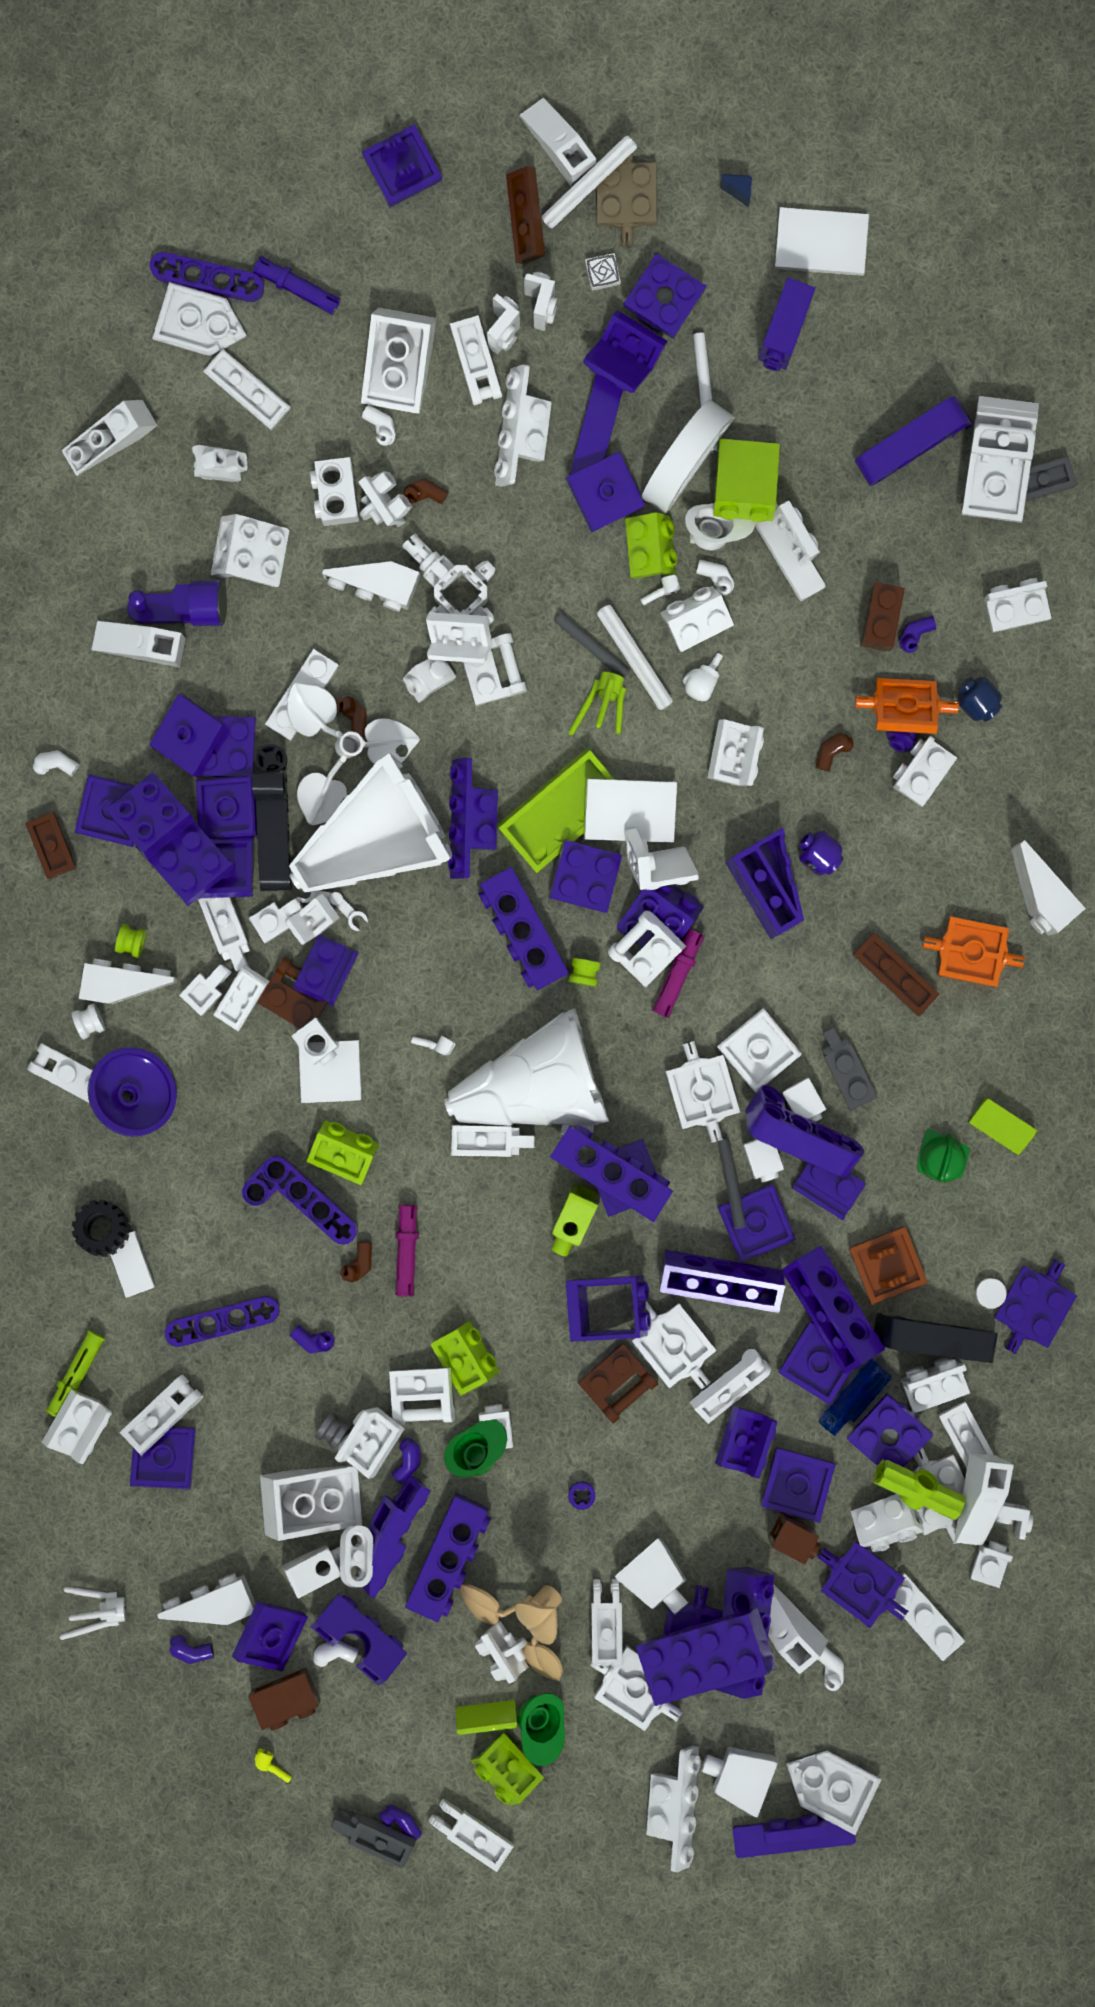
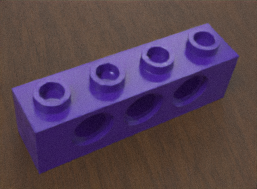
M512 867L481 883L480 886L483 891L479 892L478 895L486 909L489 907L493 908L497 917L492 919L499 934H507L511 944L506 947L514 962L519 959L521 960L525 970L520 973L528 988L535 986L538 991L568 975L569 973ZM510 896L515 899L516 907L512 912L506 913L500 910L499 901L503 897ZM521 922L528 924L531 929L530 935L525 939L516 938L513 934V928L516 924ZM532 949H540L544 953L545 959L542 964L534 966L528 962L527 955Z
M577 1124L575 1129L569 1126L550 1158L654 1222L673 1193V1190L668 1188L671 1182L656 1172L653 1177L642 1171L645 1166L630 1156L627 1161L617 1156L616 1154L619 1149L603 1140L601 1145L590 1139L593 1133L581 1125ZM590 1146L596 1151V1158L592 1163L585 1164L580 1161L578 1152L582 1147ZM611 1162L618 1163L622 1168L621 1176L615 1180L608 1179L604 1174L605 1166ZM635 1179H643L647 1182V1192L642 1196H636L630 1191V1185Z
M822 1246L796 1259L781 1270L845 1374L886 1350Z
M665 1250L659 1276L660 1292L777 1313L780 1310L785 1288L784 1274L779 1269Z
M455 1493L409 1595L405 1608L437 1623L441 1615L448 1616L454 1602L453 1599L449 1598L453 1588L460 1589L467 1573L462 1570L466 1559L472 1562L479 1544L474 1543L479 1532L485 1533L491 1517L487 1515L489 1507ZM463 1523L468 1525L471 1533L464 1538L458 1537L454 1533V1527L457 1524ZM447 1551L454 1552L458 1556L457 1563L454 1565L445 1564L441 1559L442 1554ZM434 1579H440L445 1583L446 1588L444 1591L436 1593L430 1589L429 1583Z
M749 1567L727 1569L722 1617L757 1607L768 1639L771 1624V1604L774 1594V1574ZM760 1676L715 1690L742 1699L760 1696L763 1692L765 1678Z

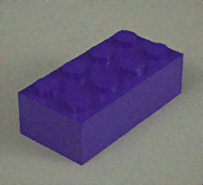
M757 1607L646 1639L636 1646L654 1706L764 1676L776 1668Z

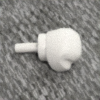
M716 653L709 666L701 665L699 669H692L686 674L683 683L686 693L691 698L701 702L709 700L719 678V673L715 670L723 658L721 654Z

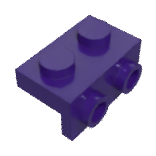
M733 1406L715 1464L744 1472L754 1478H760L767 1462L766 1456L771 1441L776 1434L777 1421L767 1415Z

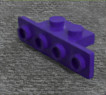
M472 758L453 760L450 770L452 796L450 797L449 807L452 813L449 839L451 841L452 858L448 860V869L451 879L469 878L470 849H497L498 790L472 788Z
M812 1814L803 1815L799 1819L791 1820L776 1818L766 1823L734 1826L732 1829L737 1858L856 1843L854 1834L820 1816Z

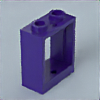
M787 277L758 359L764 362L763 366L772 371H780V368L787 369L816 287Z
M644 1275L566 1281L570 1342L630 1339L648 1336V1330L651 1329V1316L649 1312H646L645 1300L649 1298L648 1283L644 1282ZM632 1284L635 1329L590 1331L587 1287Z

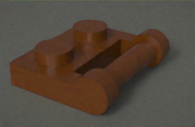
M284 957L257 1003L301 1029L314 1018H319L328 1002L318 1000L315 1003L281 982L285 974L297 980L301 969L292 964V960Z
M624 1343L578 1382L613 1424L620 1419L619 1415L649 1388L653 1390L659 1385ZM637 1373L642 1379L610 1406L605 1399Z

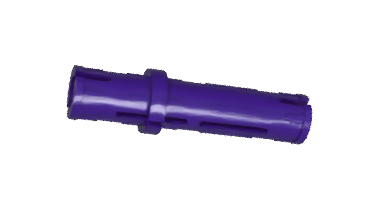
M262 255L259 257L260 261L257 260L253 273L276 284L277 289L281 291L285 289L330 315H334V309H337L341 298L291 272V268L287 266L283 268Z

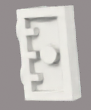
M1037 578L1020 582V587L1009 589L1008 585L991 588V593L987 594L984 601L992 633L1051 620L1045 589L1048 587L1047 582H1038Z
M929 736L925 741L921 738L918 740L910 752L914 756L908 766L902 763L893 776L897 780L893 787L920 807L925 805L957 759L956 756L934 742L935 738Z
M71 1389L42 1443L47 1448L69 1455L77 1463L84 1464L88 1455L93 1451L94 1444L102 1430L107 1426L112 1411L101 1401Z

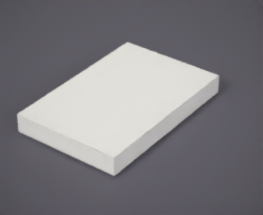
M780 207L775 269L864 276L869 214Z
M586 778L584 839L625 841V830L636 828L641 839L645 838L646 841L674 842L677 782Z

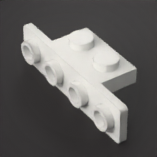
M524 364L511 368L506 378L507 396L502 408L503 427L498 438L500 450L494 469L496 476L495 485L499 487L515 483L518 457L537 462L544 461L552 402L526 395L530 366Z
M790 501L780 506L776 503L773 522H756L755 527L798 599L803 601L825 588V583L812 563V560L820 553L816 538L811 533H808L802 523L801 513L792 506Z
M693 1745L680 1750L678 1777L653 1773L650 1780L646 1835L673 1841L671 1871L676 1873L689 1868L694 1856L692 1834L696 1827L694 1808L698 1798L696 1782L701 1759L699 1757V1747Z

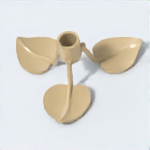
M462 1583L461 1593L469 1610L480 1621L495 1625L499 1621V1617H505L516 1611L519 1621L533 1635L531 1643L527 1641V1645L521 1649L526 1657V1663L535 1672L548 1679L561 1680L563 1669L559 1658L548 1647L539 1644L541 1642L550 1645L556 1639L558 1627L556 1608L562 1603V1598L557 1590L549 1585H544L534 1597L528 1595L525 1600L505 1610H500L497 1600L489 1593L470 1584Z

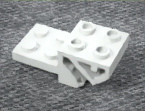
M979 396L962 515L1022 523L1036 437L1035 430L1039 403Z

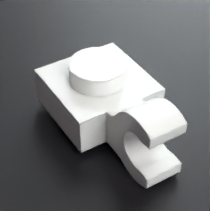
M296 898L281 909L273 902L249 919L266 944L290 929L285 921L302 910L303 906Z
M220 964L208 978L200 973L179 996L200 1016H203L223 995L217 987L232 972L226 966Z

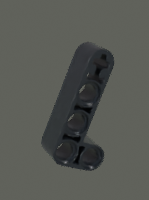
M283 770L252 772L253 797L256 800L259 883L261 892L292 889L291 869L289 867L291 856L288 852L290 832L289 824H287V812H289L288 794H286L287 775Z
M877 1313L874 1327L875 1333L886 1348L985 1363H993L997 1332L913 1320L897 1315L894 1317L883 1315L882 1313Z

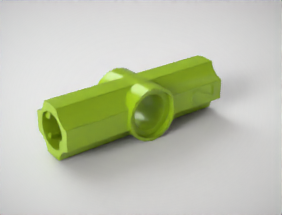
M882 1459L873 1475L874 1484L900 1495L902 1501L911 1509L920 1510L924 1506L954 1520L962 1513L965 1505V1496L940 1485L936 1477L927 1470L919 1469L915 1473L889 1460Z

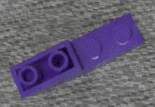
M411 1474L395 1499L386 1495L383 1497L368 1527L373 1536V1573L369 1583L362 1588L372 1598H375L379 1590L385 1586L393 1568L401 1561L407 1546L400 1538L409 1530L411 1521L418 1510L425 1505L427 1496L431 1492L420 1479Z

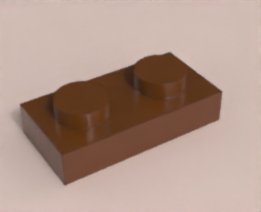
M54 812L25 823L47 879L50 880L77 869Z

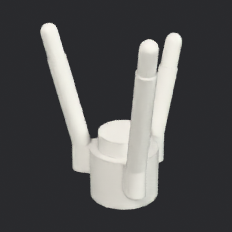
M64 1587L63 1590L66 1593L106 1600L105 1602H100V1611L69 1616L70 1621L100 1618L101 1622L63 1633L59 1636L61 1640L108 1626H119V1622L126 1621L125 1598H117V1592L106 1593L82 1588Z

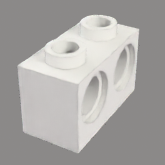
M351 458L314 461L315 471H310L312 489H318L319 500L314 501L316 519L321 518L324 526L359 522ZM331 471L340 474V479L334 484H328L324 481L326 474ZM333 501H341L344 504L343 510L337 514L329 512L328 506Z

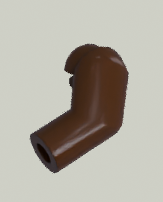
M357 1242V1258L348 1265L343 1266L340 1271L344 1281L356 1282L370 1272L372 1266V1242Z

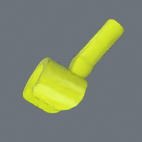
M259 1748L255 1756L256 1767L261 1771H270L288 1783L292 1776L271 1763L274 1754L269 1751L266 1754L264 1749Z

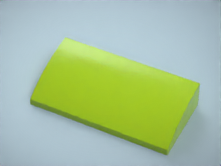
M587 748L496 826L536 873L560 854L563 840L574 842L584 834L586 778L614 779L592 751Z

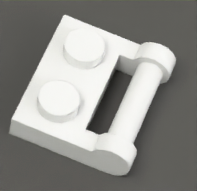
M511 633L492 638V646L484 663L463 662L476 706L527 692L525 682L521 681L511 646L513 643ZM500 647L510 686L505 688L501 687L491 649Z
M646 910L639 916V922L618 943H613L607 950L609 956L614 961L620 962L644 987H647L686 947L652 912ZM647 930H651L655 934L654 937L635 956L627 951Z
M451 1367L395 1370L389 1372L392 1419L399 1425H404L405 1422L428 1420H443L444 1423L454 1422L455 1408L452 1396ZM441 1399V1408L405 1410L403 1407V1401Z

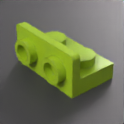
M325 1120L317 1133L306 1162L362 1186L380 1144L373 1141L368 1135L356 1134L347 1130L340 1123Z
M470 1321L465 1322L457 1329L430 1344L443 1367H451V1381L460 1396L488 1382L499 1373L494 1356L487 1351L482 1342L480 1332L473 1327Z
M505 1733L499 1734L480 1755L475 1756L471 1760L475 1765L474 1771L478 1777L485 1782L489 1781L496 1789L494 1791L496 1797L505 1805L520 1804L544 1779Z

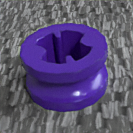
M584 1481L574 1483L569 1489V1502L578 1510L588 1509L595 1501L594 1488L591 1484ZM585 1488L588 1489L590 1492L587 1494V1497H590L589 1501L581 1500L578 1503L574 1500L577 1497L576 1494H573L576 1489L583 1491Z

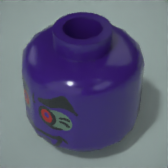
M818 831L814 834L809 832L798 844L801 848L798 855L800 862L816 875L832 874L843 861V856L841 855L843 851L842 846L825 831Z

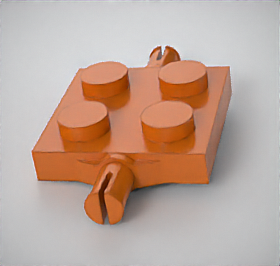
M877 678L874 697L856 695L855 708L873 709L876 715V730L937 734L940 713L958 714L959 701H941L937 693V681Z
M950 916L946 933L942 939L927 936L923 938V941L929 942L922 943L923 949L939 951L940 964L937 976L998 987L1000 973L1005 965L1023 968V962L1013 961V959L1025 961L1024 955L1008 953L1007 938L1009 928Z

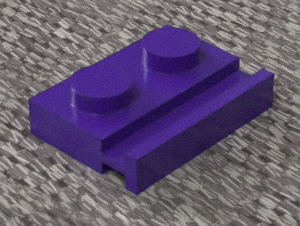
M318 935L294 984V990L319 1001L324 1000L334 1007L359 952L355 950L353 952L340 943Z
M807 1162L792 1189L839 1219L844 1220L847 1212L853 1206L866 1183L852 1174H849L847 1177H841Z

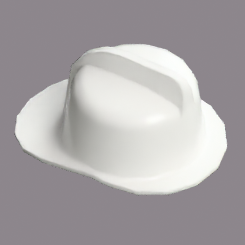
M714 503L694 506L688 510L685 516V525L690 533V542L710 551L722 548L727 542L746 538L753 532L756 522L748 519L735 518L727 520L722 517H714Z

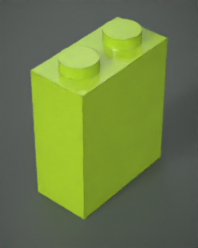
M720 439L716 466L714 517H722L727 520L737 518L748 519L754 522H773L777 497L780 444Z

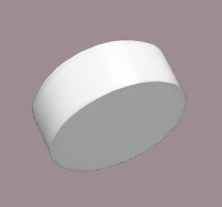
M986 1278L981 1280L976 1286V1299L979 1304L986 1308H997L1006 1299V1288L997 1279Z

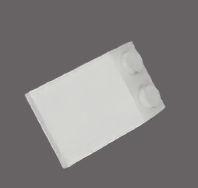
M379 307L371 314L361 397L362 404L420 413L433 349L437 318Z
M1025 840L1011 848L1027 911L1033 918L1029 921L1030 924L1041 935L1044 932L1048 936L1059 933L1086 908Z
M352 1465L288 1470L260 1475L265 1535L281 1541L345 1529L354 1525H362L358 1470Z

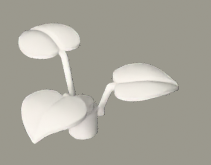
M294 683L290 688L287 698V713L293 728L307 737L314 736L321 728L324 732L337 738L335 750L340 758L329 772L327 778L321 773H311L300 781L297 788L298 804L307 822L310 825H319L329 820L341 804L343 798L347 796L346 786L340 781L332 780L347 758L358 755L363 748L368 747V758L373 764L389 753L402 763L418 744L420 738L404 724L383 718L376 719L366 726L364 734L367 742L356 732L342 734L341 731H336L325 725L332 722L337 713L336 701L328 691L318 686ZM401 744L406 745L408 748V753L405 757H400L396 753V748Z

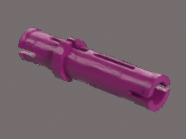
M691 929L686 932L683 939L686 947L674 958L659 997L652 1008L653 1012L670 1018L674 1004L691 966L694 967L696 964L694 959L705 935Z
M401 1204L398 1205L399 1224L398 1231L395 1232V1238H398L395 1295L408 1297V1295H415L416 1239H419V1232H416L418 1205L405 1204L404 1206Z

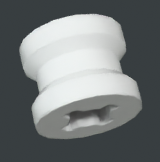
M95 1003L88 1005L84 1011L76 1010L72 1012L73 1022L83 1040L89 1038L93 1032L101 1033L106 1031L104 1021Z

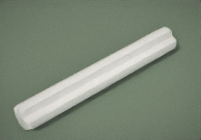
M625 136L542 215V220L549 228H554L637 149V145L632 138Z
M606 605L597 612L599 619L657 708L663 710L671 705L673 702L672 698L612 606Z

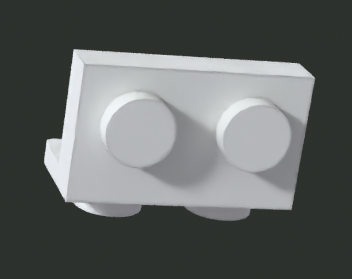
M534 272L533 275H525L524 294L537 298L533 313L534 328L545 331L547 323H554L557 312L555 281L550 280V276Z
M496 294L492 298L493 312L499 319L487 332L488 347L498 355L502 349L508 351L515 343L517 337L514 334L520 328V312L518 311V305L508 296L502 298Z
M714 586L700 588L694 592L693 596L684 601H675L669 604L666 610L660 613L663 620L667 623L680 652L734 626L722 595Z
M429 612L426 619L431 640L427 652L429 660L484 663L492 646L487 616Z
M725 719L719 720L707 779L736 786H752L758 774L757 762L759 751L764 743V728L761 726H748Z
M378 1407L362 1410L358 1413L353 1421L355 1426L350 1434L340 1441L338 1445L339 1451L335 1456L338 1462L347 1461L368 1479L375 1477L404 1431L401 1425Z
M898 1494L851 1511L860 1546L870 1551L872 1550V1552L887 1550L889 1544L897 1541H912L917 1538L916 1534L925 1531L923 1525L917 1522L914 1509L908 1507Z

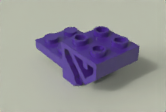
M154 772L150 773L106 809L122 832L136 844L135 847L187 906L191 905L234 869L231 862L195 823L191 814Z

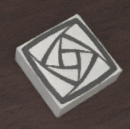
M614 253L585 259L591 291L621 284Z

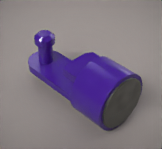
M191 581L190 584H176L173 593L144 594L140 590H134L128 597L127 612L134 622L140 624L191 623L193 626H223L226 619L227 599L222 581Z

